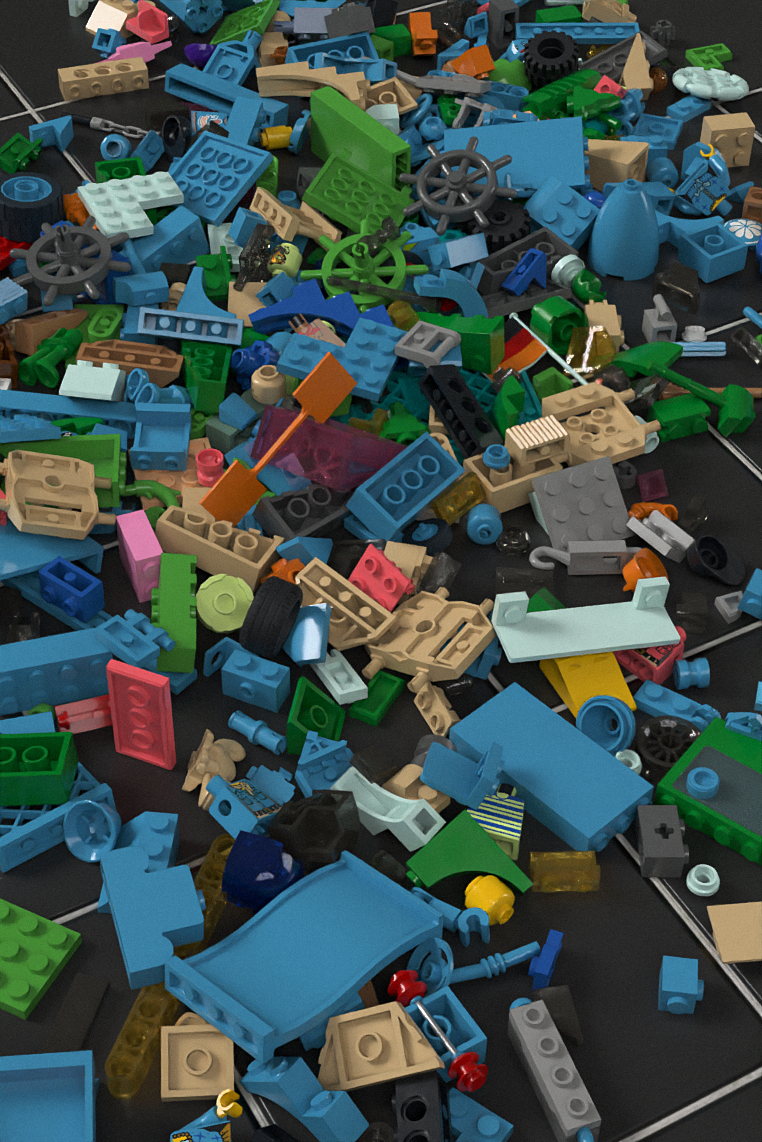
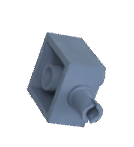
M294 7L293 21L274 20V32L293 34L295 43H299V45L327 40L329 35L324 16L332 14L331 10L335 8Z

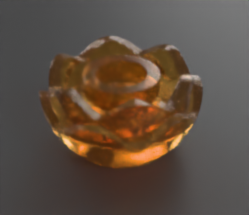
M661 67L652 68L649 77L653 79L654 87L650 93L656 94L664 90L668 77Z

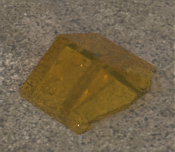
M592 326L573 329L566 363L579 375L595 374L613 361L616 355V346L604 326ZM564 368L563 374H564V375H571V374Z

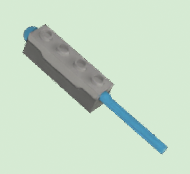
M528 998L516 999L510 1007L507 1034L557 1141L597 1142L601 1118L543 1000L533 1002Z

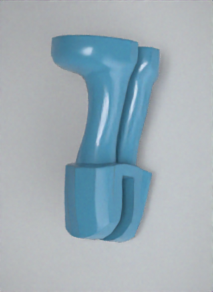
M633 88L627 90L628 92L621 100V106L610 112H605L622 122L621 128L616 130V136L619 140L620 137L632 135L633 126L629 121L638 119L645 109V103L640 102L643 98L641 89Z
M135 368L130 373L127 380V394L130 400L135 401V406L136 403L191 404V409L194 408L187 388L177 385L169 386V388H159L157 384L149 383L148 373L143 369Z

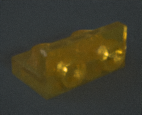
M595 851L529 852L530 878L533 883L532 892L598 891L601 871L600 866L596 865Z

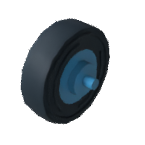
M430 518L410 527L404 533L402 543L427 547L426 555L434 556L449 546L452 542L453 533L446 520Z

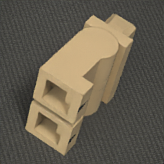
M585 0L583 4L582 18L588 21L591 17H594L604 23H637L635 22L637 16L629 12V5L625 3L621 5L617 0Z

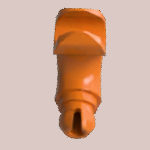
M635 503L632 504L631 509L627 512L629 519L632 516L640 520L645 517L649 518L654 510H658L673 522L678 519L677 508L670 504Z

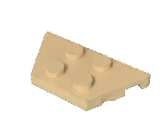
M394 1001L329 1018L325 1033L326 1043L321 1049L318 1064H321L317 1080L324 1090L347 1092L443 1069L445 1066L400 1002Z

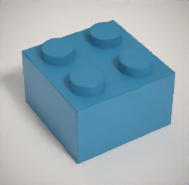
M715 222L680 235L677 260L704 282L709 283L743 270L748 244L720 222Z

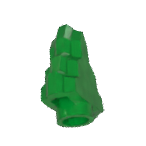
M574 86L573 96H567V114L574 117L582 116V122L589 118H594L599 113L610 112L621 106V97L611 93H598L593 89H586L581 86Z
M396 401L391 403L388 408L387 421L383 423V431L379 432L380 446L386 450H398L401 453L426 431L429 434L432 432L428 426L421 423L420 419L411 415L404 405Z

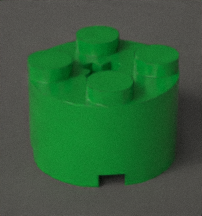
M561 296L550 297L542 303L535 304L532 308L530 330L556 354L565 355L572 352L579 346L576 344L581 337L584 338L587 334L588 317L586 314Z

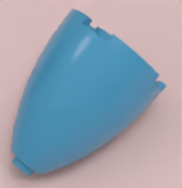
M627 179L621 182L605 200L594 222L587 250V262L595 272L604 277L610 274L621 276L624 281L642 279L652 274L659 259V229L654 206L643 185L635 179Z

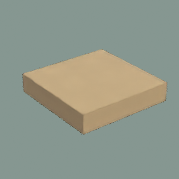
M211 1024L161 1026L162 1102L217 1099L219 1094L226 1089H231L235 1092L234 1042Z

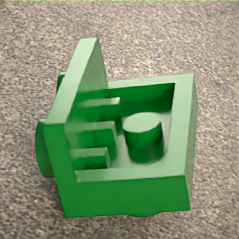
M16 133L0 148V168L9 174L19 171L23 172L32 159L35 161L42 152L40 147L43 140L39 137L32 143L21 134Z

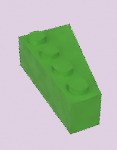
M161 553L158 587L152 588L151 623L156 628L161 627L167 631L169 638L175 641V646L169 652L160 647V656L155 658L156 671L193 673L196 653L195 587L197 574H195L197 555Z

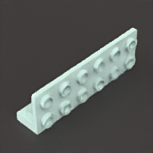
M666 576L638 579L631 602L526 613L529 598L525 591L496 594L491 619L510 663L678 644L681 638L664 608L670 586Z

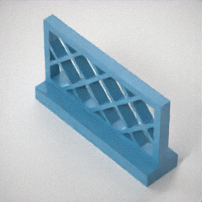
M78 762L76 770L78 778L73 782L69 802L56 804L61 806L50 811L52 804L44 805L42 811L28 810L30 805L21 806L20 810L7 809L8 806H0V823L2 818L16 819L13 826L0 825V834L3 835L0 837V870L2 873L65 841L63 835L64 818L69 808L76 802L91 800L96 803H105L116 810L112 789L106 783L100 784ZM80 790H89L88 792L78 796ZM24 819L32 820L22 826Z

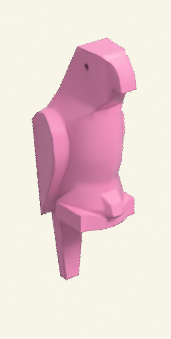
M167 41L151 45L150 42H137L117 47L116 53L112 54L109 58L97 63L142 57L144 62L147 63L155 59L154 54L172 46V43Z

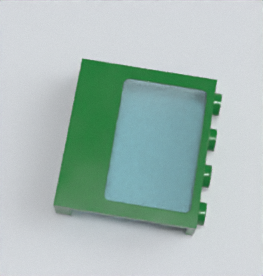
M715 717L658 783L654 805H677L678 817L683 818L684 822L691 828L703 832L718 843L735 850L748 860L762 866V741L728 730L725 727L727 722ZM705 767L713 770L719 776L720 784L718 792L714 797L698 799L687 791L686 782L691 770Z

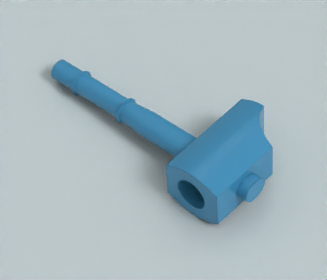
M131 239L120 244L129 259L134 275L113 277L115 301L131 306L169 301V286L165 274L162 271L146 273L138 254L134 250Z

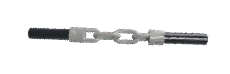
M65 111L61 114V118L70 115L73 123L90 126L91 129L100 131H114L132 138H144L143 134L148 133V131H144L141 128L125 127L98 117L90 118ZM105 123L109 124V128H105ZM129 129L137 131V135L129 134ZM155 131L162 138L161 132ZM189 141L186 145L187 150H189L192 146L191 141Z

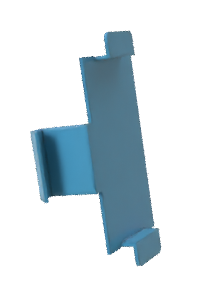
M263 765L259 768L252 766L246 774L251 783L281 805L284 802L288 803L294 795L293 790L296 787L289 783L293 775L280 767L279 772L275 770L272 772Z

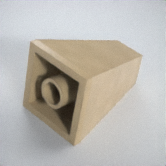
M588 139L589 151H584V155H589L590 170H585V175L590 174V183L593 187L602 192L605 183H621L627 179L645 182L649 143Z

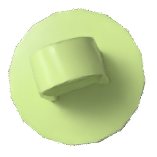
M218 574L209 577L201 584L196 594V614L206 628L216 633L228 634L242 628L254 596L251 588L243 579L226 576L227 574Z

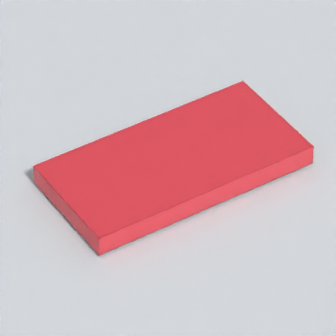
M111 659L106 665L116 752L167 770H172L176 764L169 678Z

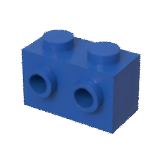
M58 556L38 571L42 598L47 603L54 604L64 610L70 617H75L85 623L105 607L102 581L64 558Z

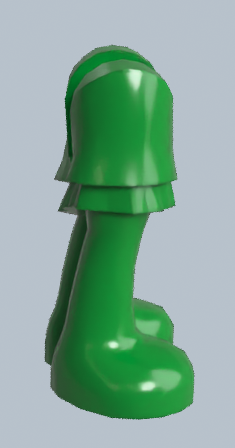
M59 328L51 336L43 339L41 344L37 346V352L23 359L18 364V378L28 386H34L39 379L46 387L55 388L60 381L59 372L55 368L57 363L62 360L66 361V359H69L76 353L77 348L83 341V333L77 329L67 330L66 328Z

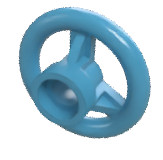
M430 93L419 96L415 100L418 108L402 115L400 120L401 128L405 129L413 124L421 126V123L426 118L432 117V113L428 110L433 101Z

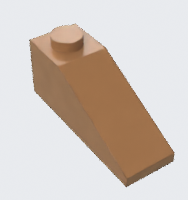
M73 307L72 310L53 311L14 322L17 352L27 354L30 357L37 352V346L41 344L42 340L51 336L59 328L75 329L88 316V310Z

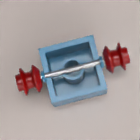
M401 970L394 974L390 979L387 992L392 997L398 996L396 1002H400L444 1062L445 1068L439 1069L437 1072L446 1083L459 1078L457 1082V1089L459 1091L468 1090L473 1092L479 1089L485 1083V1076L488 1073V1067L482 1064L485 1062L487 1037L448 986L423 998L427 986L422 981L416 982L418 973L415 970Z

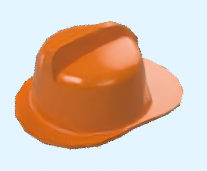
M647 548L639 550L622 570L626 585L622 589L623 591L631 590L634 593L638 579L666 576L668 580L663 563L654 552Z

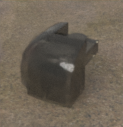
M326 789L312 790L311 797L301 799L296 803L289 800L267 826L269 836L277 853L289 864L306 871H310L315 862L334 863L341 852L345 850L352 853L359 835L360 820L353 792Z

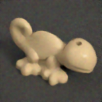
M208 729L205 731L197 751H193L187 766L188 774L182 787L183 791L191 792L198 784H202L198 805L206 811H209L210 806L215 800V797L206 790L209 781L214 776L220 775L230 784V781L236 776L234 762H239L246 757L245 749L235 740L219 739L213 743L214 735Z

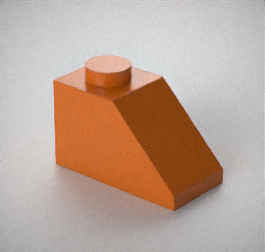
M487 44L468 49L451 63L454 70L459 74L469 75L477 80L489 78V73L495 70Z

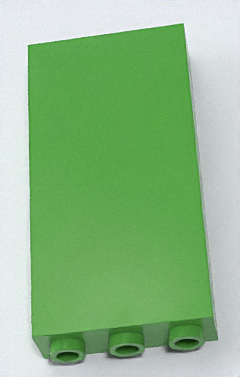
M326 86L311 92V152L326 163L333 152L340 155L343 149H346L352 153L348 160L349 162L400 192L404 185L410 188V184L402 183L399 180V176L402 173L410 174L411 145L332 87Z

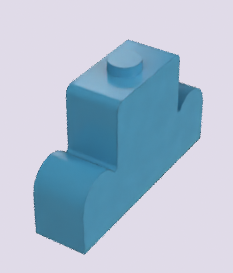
M125 847L99 853L101 874L130 988L132 990L165 981V961L174 956L173 947L201 941L204 938V917L202 911L206 910L203 892L202 890L196 891L190 868L187 865L149 872V857L139 847Z

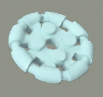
M686 67L685 69L677 70L672 76L673 84L684 93L690 92L692 96L704 99L717 98L718 101H734L744 98L749 92V86L743 78L737 75L730 76L729 72L711 68L709 71L704 70L703 67Z

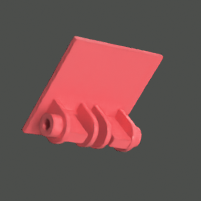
M372 543L369 544L348 579L350 583L390 613L403 593L409 595L415 589L413 580L411 578L408 579L402 574V569L395 567L396 563L390 561L384 555V551L378 550Z

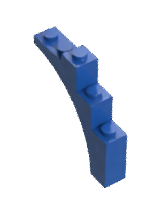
M316 279L302 282L293 287L294 296L282 299L278 303L258 309L248 315L254 331L260 334L292 328L288 322L299 313L303 315L309 324L318 318L329 322L335 328L336 333L348 338L359 318L373 320L374 322L394 327L384 304L372 307L359 314L349 291L335 295L333 298L325 301ZM400 356L393 371L407 366V359Z

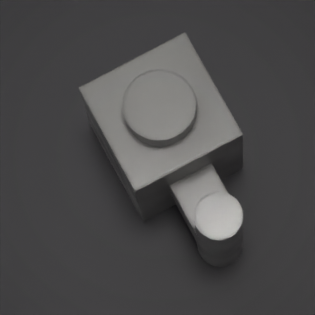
M657 294L653 298L656 309L644 310L642 331L648 343L656 341L675 342L677 323L663 296Z

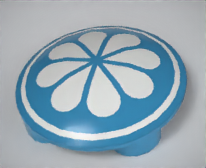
M742 218L729 220L724 223L728 230L748 244L749 249L756 250L762 233L761 223Z

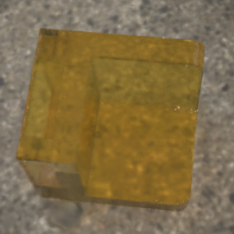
M377 408L371 421L351 417L348 421V441L379 447V436L381 431H383V423L387 421L388 410Z

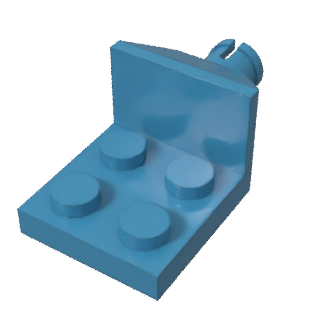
M248 30L242 42L233 40L219 43L202 72L242 86L248 74L257 77L256 68L262 67L256 49L263 40L262 36L256 31Z

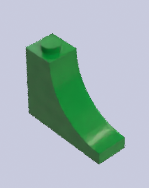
M466 810L462 811L406 862V867L409 869L406 873L408 879L416 887L424 886L427 891L444 880L466 874L496 876L499 880L516 890L521 896L533 885L527 876Z

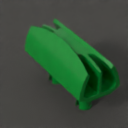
M584 68L560 78L522 98L523 102H529L522 112L531 111L539 120L570 118L571 116L567 114V96L573 94L574 86L594 90L601 80L600 73Z

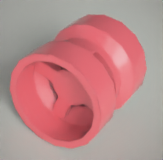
M212 448L204 449L197 453V480L203 486L213 487L224 474L223 454L221 451Z

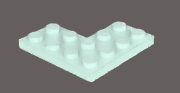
M156 172L146 176L136 175L128 179H112L104 183H88L85 186L77 187L80 200L90 216L96 219V226L107 239L122 232L128 233L129 238L154 234L153 224L143 210L184 203L182 191L168 172Z

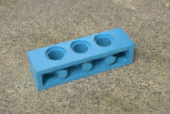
M140 307L137 333L139 336L178 341H181V339L242 348L244 319Z

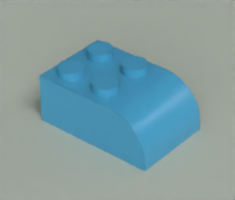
M549 176L523 206V209L528 210L531 225L539 230L546 226L576 251L590 237L594 222L600 211L599 208L554 176Z

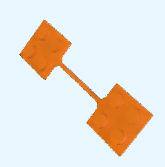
M330 352L322 358L292 393L301 404L302 411L257 465L247 470L238 460H235L199 502L218 521L225 520L231 522L234 528L267 490L257 480V474L267 465L306 417L311 415L322 426L358 384Z

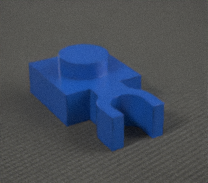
M550 929L540 957L533 956L528 976L533 977V992L542 995L546 994L555 969L557 957L562 947L561 941L564 933Z

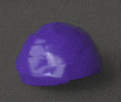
M194 43L187 45L184 53L193 66L205 67L217 45Z

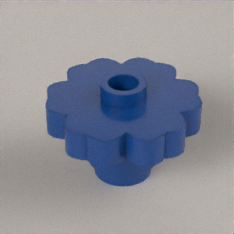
M256 340L252 347L247 346L244 349H237L232 354L230 366L236 372L237 382L241 384L242 390L248 391L251 388L252 374L264 365L277 366V351L272 350V344Z

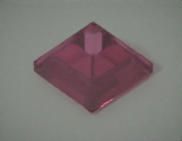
M663 469L637 475L643 502L668 495Z

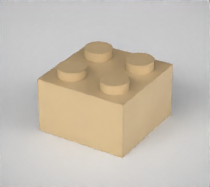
M747 112L704 116L700 142L705 145L711 144L713 148L717 149L725 160L727 168L749 166L755 125Z

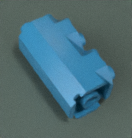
M156 0L171 16L178 18L193 34H206L218 19L223 16L221 0Z

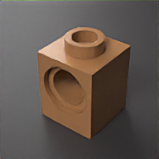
M750 186L744 200L742 219H750L762 224V188Z

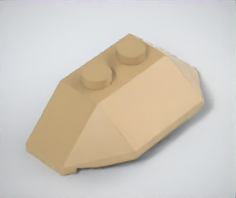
M317 557L295 576L296 585L303 592L301 607L327 603L331 607L328 644L337 651L377 641L397 621L396 616Z

